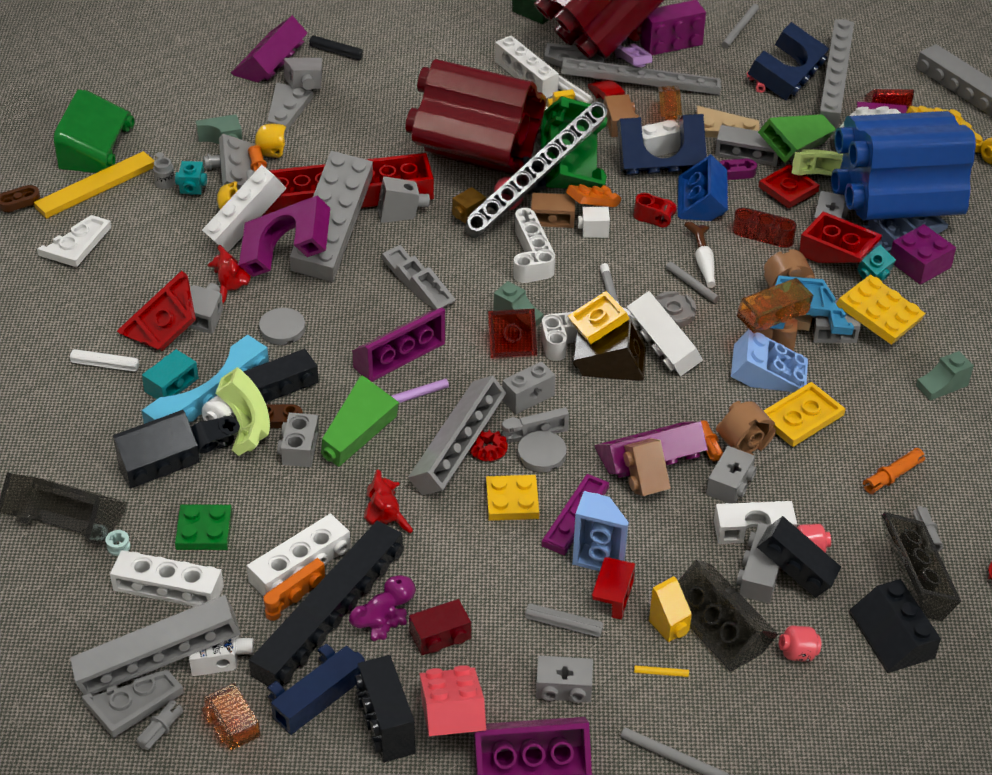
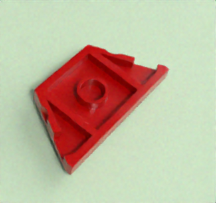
M183 271L179 272L124 323L117 332L163 351L196 321L188 275Z

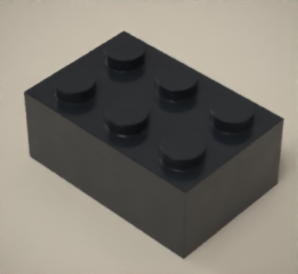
M391 655L358 663V675L354 676L358 690L355 693L359 708H364L366 714H363L367 731L372 730L371 742L374 752H380L383 763L416 754L415 720Z

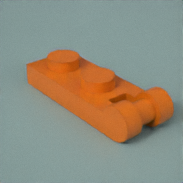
M582 184L579 186L569 185L566 191L579 204L616 207L621 202V197L616 193H612L611 189L606 185L601 188L597 186L591 188Z
M319 558L310 562L264 595L265 616L268 620H278L281 617V611L291 604L300 601L305 594L313 590L325 577V565Z

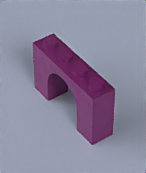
M317 195L245 222L239 266L252 277L271 271L273 250L276 243L286 232L296 228L294 246L306 257L326 251L331 208Z

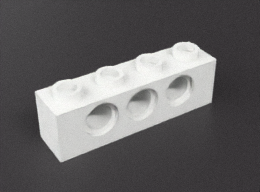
M508 36L495 42V62L515 78L534 82L537 86V92L543 93L546 98L553 96V92L558 91L559 73L513 36Z
M330 513L247 565L249 583L264 597L267 592L316 558H319L326 565L337 556L346 553L351 548L350 531Z
M121 550L110 573L113 591L193 607L218 598L224 587L221 569Z

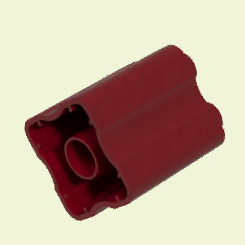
M537 0L534 5L545 18L550 21L554 18L559 25L554 31L567 45L574 43L579 51L589 59L595 54L607 59L664 0Z
M434 59L430 68L423 67L421 69L417 89L419 92L424 93L419 109H410L405 124L406 132L412 134V141L414 143L424 146V151L430 155L514 175L523 167V156L532 158L535 140L541 127L547 101L543 93L537 92V86L534 82L439 59Z

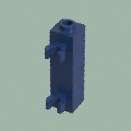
M324 644L318 649V652L322 655L318 660L322 664L285 691L277 681L269 685L267 689L271 694L268 698L272 701L273 719L292 735L356 686L354 676L358 675V663L365 661L359 652H354L346 645L335 653L328 644Z

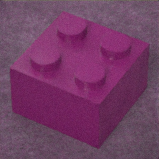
M923 224L895 239L892 242L890 254L896 259L894 265L921 285L952 267L956 247Z

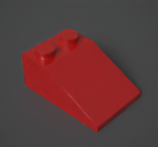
M823 211L801 234L799 251L805 258L817 263L861 262L881 240L882 235Z

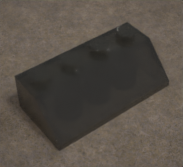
M884 512L881 516L886 538L899 564L900 571L908 584L910 593L927 618L943 621L961 602V599L925 523Z
M696 559L678 580L692 614L690 629L729 671H734L760 656L779 635L712 564Z

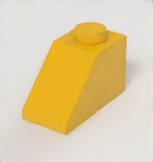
M673 576L653 587L649 622L667 642L685 636L690 630L692 614L679 582Z

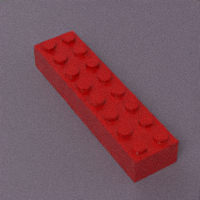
M427 153L366 159L373 161V177L361 208L378 206L383 177L414 181L417 183L419 194H429L430 200L434 199V178ZM325 164L269 170L286 187V190L262 216L312 198Z

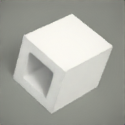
M583 207L582 216H578V229H582V237L609 238V207Z

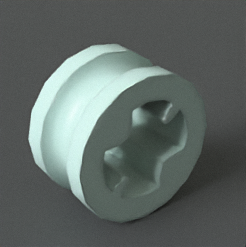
M114 530L106 536L107 550L111 555L119 556L121 550L129 551V536L125 531Z

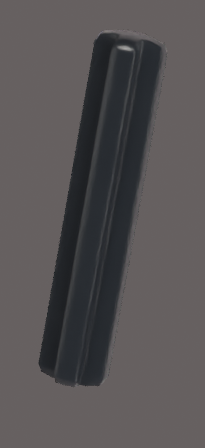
M312 35L309 39L310 47L356 60H361L363 57V50L315 35Z

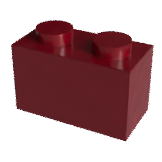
M456 599L409 615V632L422 656L471 639V621L460 600Z

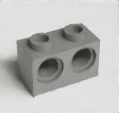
M289 413L287 422L282 424L283 440H279L277 446V453L282 457V465L312 467L319 436L318 415Z

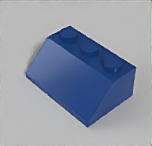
M709 155L678 176V217L680 219L712 221L718 216H722L728 210L727 169L715 157Z

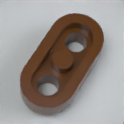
M26 185L1 193L0 210L9 213L27 206H33L34 202L40 199L39 189L34 185Z
M266 404L270 419V429L282 428L283 422H287L289 413L303 414V410L298 405Z

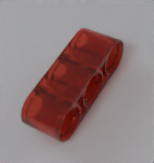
M743 207L735 211L733 232L740 237L788 248L794 244L797 224L795 221L785 217Z

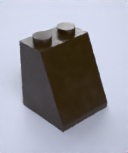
M628 315L630 318L628 321L591 345L577 330V337L574 339L575 354L572 355V361L582 376L632 381L644 380L646 346L630 315Z

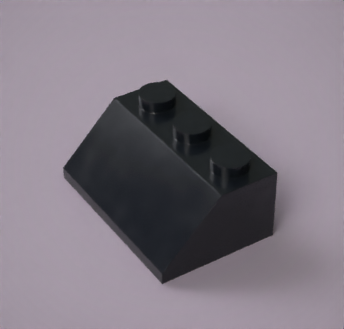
M184 410L113 435L119 470L130 489L200 463L198 446Z
M901 579L876 586L850 609L851 617L887 673L936 658L941 638Z

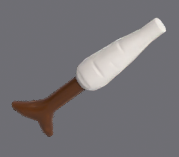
M687 221L684 226L696 237L698 249L695 252L697 264L706 280L707 287L713 288L716 285L714 279V255L712 249L706 245L704 233L709 230V226H697Z

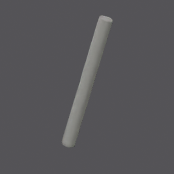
M753 4L721 43L724 49L730 46L758 11L759 6L757 4Z
M626 727L621 733V738L703 775H729L725 771Z

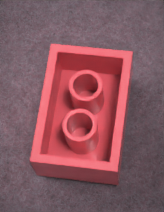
M461 665L455 667L454 670L444 671L439 668H432L424 673H420L422 707L429 736L486 731L484 696L475 667L470 668L469 666Z

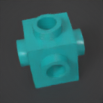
M181 162L180 170L175 174V184L179 185L180 194H202L203 186L207 185V173H204L203 162Z
M880 244L863 258L857 270L863 279L871 274L873 277L884 281L890 275V270H892L896 259Z

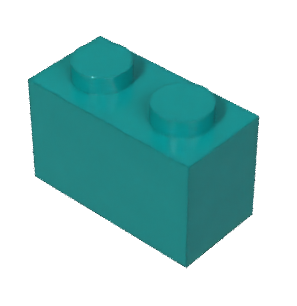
M177 349L142 374L144 392L155 399L177 395L199 379L197 362Z

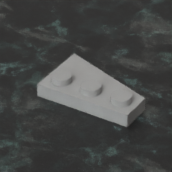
M226 134L220 136L219 147L223 186L237 181V189L239 190L247 181L246 172L251 170L248 148L255 144Z

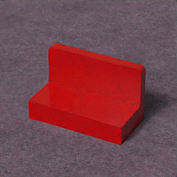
M605 557L592 593V599L612 604V618L621 620L623 618L635 580V563Z

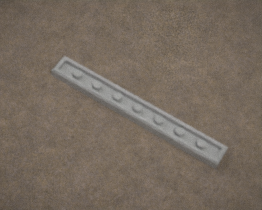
M565 57L562 62L561 74L720 95L721 90L720 78Z

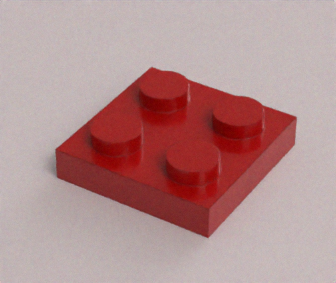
M790 164L759 180V188L787 208H791L819 192L820 187L818 183L806 175L792 174L793 166Z

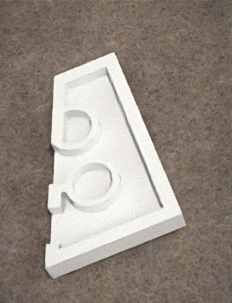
M91 215L71 227V232L63 237L60 235L55 237L52 244L47 247L44 245L37 249L38 256L78 267L111 229L110 220Z

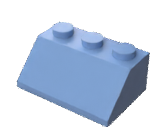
M587 491L583 492L575 515L572 565L600 571L605 557L625 561L629 522L610 497Z

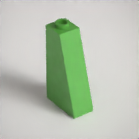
M823 114L771 117L758 133L786 163L794 159L795 152H801L804 149L812 150L825 143L836 131V128Z
M362 375L322 438L321 454L323 457L340 467L397 417L399 402Z

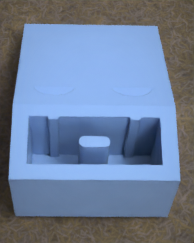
M751 328L734 344L731 369L732 378L749 387L795 392L807 384L808 359L803 355L790 350L781 343H777Z

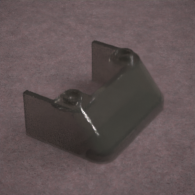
M8 472L0 495V514L16 516L17 522L31 525L32 521H40L75 531L85 536L84 541L94 544H100L101 540H106V536L113 531L124 514L127 505L126 501L55 481Z

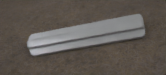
M532 603L528 604L525 617L530 620L600 637L603 631V622Z

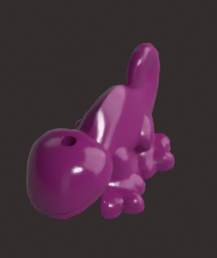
M403 575L390 577L385 582L384 593L375 595L367 604L357 606L352 610L349 616L350 624L360 629L370 627L372 629L371 641L385 640L391 627L396 628L398 625L407 624L406 609H397L395 607L409 602L414 597L416 592L414 582L411 578Z

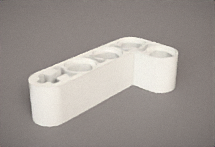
M520 208L515 213V233L524 253L517 254L514 257L513 277L515 281L520 283L551 278L555 271V253L535 212L530 208Z
M623 308L631 317L630 311L626 308ZM573 312L549 314L543 317L541 340L545 355L549 360L560 361L566 356V344L574 343V339L577 337V329L568 318V315Z

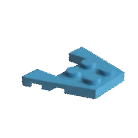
M778 275L762 324L763 328L784 329V313H788L790 315L803 314L814 317L826 316L829 319L832 334L852 335L854 331L853 324L847 322L845 319L846 313L843 309L838 308L835 303L836 298L823 279Z

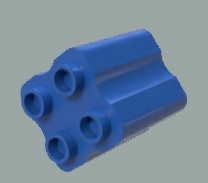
M949 111L847 116L844 121V127L836 129L834 138L835 148L838 154H843L840 169H834L832 172V191L836 194L845 195L847 208L849 210L855 209L856 214L862 220L964 215L967 213L970 199V174L974 164L976 139L974 132L966 125H959L955 116Z

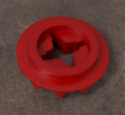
M490 429L487 432L481 431L469 451L475 458L482 461L498 460L507 452L506 436H501L499 431L492 433Z

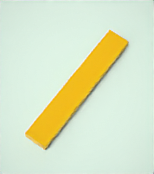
M144 151L35 201V209L47 219L153 169L155 160Z

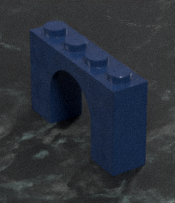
M792 22L781 32L775 45L793 57L799 67L788 66L764 50L755 59L747 73L786 101L791 95L796 96L801 87H804L809 81L810 76L813 77L819 66L822 67L828 59L825 55L830 49Z
M704 114L682 115L679 118L680 148L676 155L669 158L656 157L645 148L642 137L641 117L619 119L617 129L621 172H627V175H638L639 171H647V174L660 173V170L676 173L681 172V169H690L705 159L707 153Z

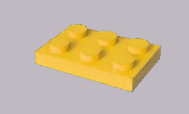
M813 382L806 384L763 410L775 422V425H773L776 429L775 433L792 447L845 414V408Z

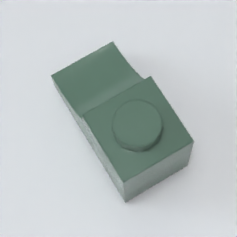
M237 114L196 121L199 142L219 144V138L222 134L242 140V131Z
M507 281L494 292V314L529 333L542 322L544 313L531 304L526 296V290Z
M960 351L940 358L939 363L929 373L917 379L916 386L931 401L967 387L974 365Z

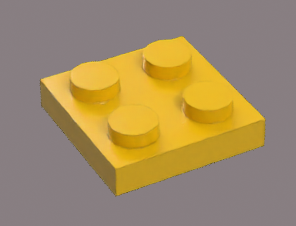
M607 291L568 315L570 322L590 345L630 319L627 312Z
M536 475L486 476L489 521L539 519Z

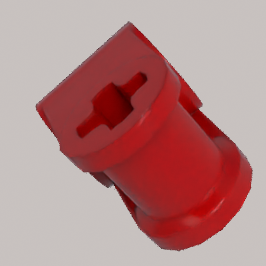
M640 193L635 198L633 216L638 221L664 228L669 226L671 216L676 213L677 206L669 199L656 197L649 193Z

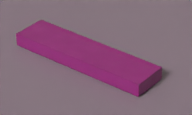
M586 474L543 538L542 547L565 556L574 542L575 515L583 492L587 491L605 495L609 489V482Z

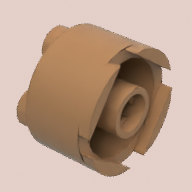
M791 249L787 253L778 252L771 256L764 265V279L772 293L778 275L815 279L814 272L806 258L798 250Z
M740 401L734 402L729 408V413L716 427L720 437L730 447L752 455L753 451L756 449L762 451L771 442L776 429L773 427L775 422L752 401L744 403Z

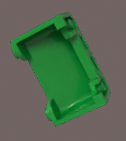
M78 89L54 133V146L59 169L97 173L115 165L116 156L112 152V147L121 129L123 132H129L134 127V116L131 115L130 111L88 90Z
M561 96L544 112L541 123V149L591 104ZM591 112L594 117L600 118L598 113ZM607 117L592 134L546 175L547 188L568 189L569 185L579 186L580 184L591 188L593 186L601 188L605 185L607 180L604 169L597 168V134L606 127ZM577 126L578 130L585 131L583 126ZM562 139L564 144L571 145L569 140ZM547 153L549 158H556L553 153Z

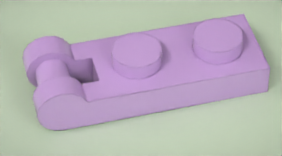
M630 44L628 47L619 46L615 50L616 58H623L634 67H644L646 63H652V55L636 44Z

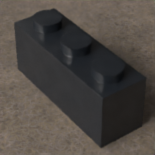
M306 349L243 371L256 385L265 403L319 383L318 366Z
M784 516L767 527L757 545L761 552L815 598L832 587L841 569L837 562Z

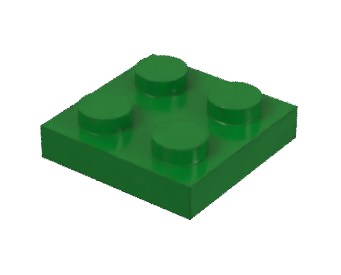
M180 505L175 539L176 550H228L232 506Z

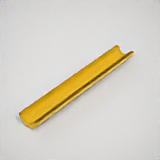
M636 665L634 673L689 677L688 669Z

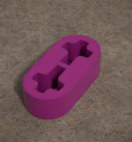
M752 159L720 161L727 169V180L749 179L756 175L757 163Z

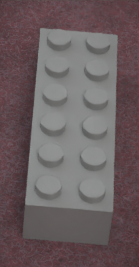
M330 151L313 197L318 195L331 208L326 251L306 257L294 246L290 255L291 271L334 282L373 177V161Z

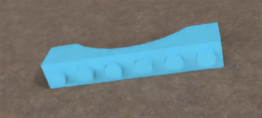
M246 335L230 347L229 356L224 366L209 381L185 393L160 397L142 410L144 424L180 410L185 411L189 423L194 421L202 414L204 404L217 396L216 390L223 376L237 367L245 371L269 362L268 348L251 336Z

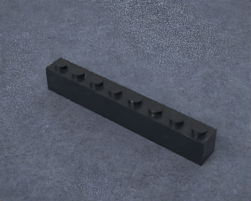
M377 520L249 659L251 677L267 686L275 681L281 686L284 683H288L296 669L307 662L312 651L324 643L328 633L340 625L345 614L355 608L364 593H368L377 578L383 576L394 559H398L402 555L404 550L402 533Z

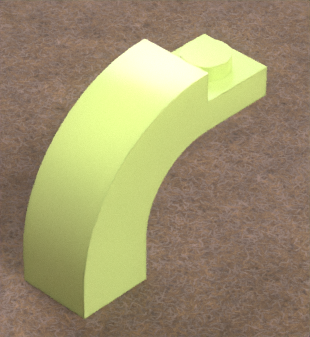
M811 149L795 152L792 162V174H823L831 176L834 169H840L843 154Z
M237 367L221 378L216 394L230 406L239 422L240 428L232 451L240 456L246 451L254 450L259 441L269 435L270 419L266 403L253 381Z

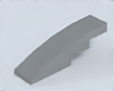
M401 245L382 253L381 259L409 290L434 310L441 307L445 308L456 301L430 267L425 269L416 256L410 257Z

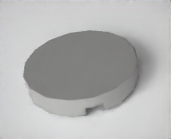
M676 291L658 294L655 297L656 300L679 327L686 326L694 320L697 307L695 301L686 294L685 296L679 295L680 292Z
M276 308L268 311L261 317L259 322L260 333L264 340L277 345H285L288 341L293 340L295 342L304 335L306 329L302 314L291 308Z
M549 431L531 432L519 442L518 458L527 469L535 472H549L552 468L562 466L566 460L567 447L564 440Z

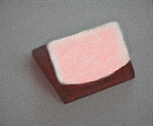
M873 89L865 95V102L907 105L908 110L909 106H912L914 89Z
M535 309L488 311L487 336L491 358L537 355Z

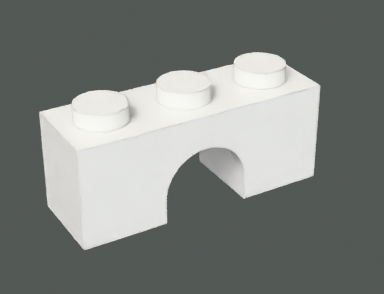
M792 501L716 504L714 525L718 544L744 543L747 528L758 527L759 522L771 525L782 516L797 528Z

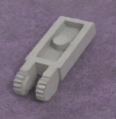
M564 407L520 419L515 417L502 421V429L504 431L502 436H506V441L511 443L521 441L524 436L531 432L549 431L556 434L568 431L569 412Z

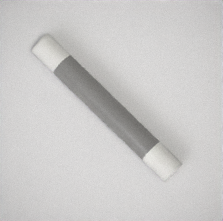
M606 263L601 264L600 270L606 291L619 304L609 266Z

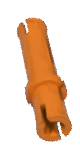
M914 448L887 467L882 466L877 470L876 474L863 481V485L868 484L864 486V489L869 494H873L883 486H890L897 477L924 462L925 457H921L925 455L920 448Z

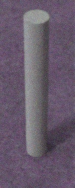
M673 262L667 263L666 269L714 304L719 301L720 296Z

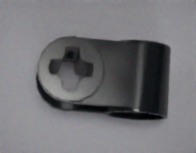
M231 416L201 421L191 426L198 446V452L201 454L230 446L234 441V435L238 433L240 428L239 422Z

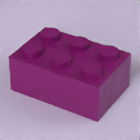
M697 0L657 7L642 22L640 44L651 55L703 45L706 11Z

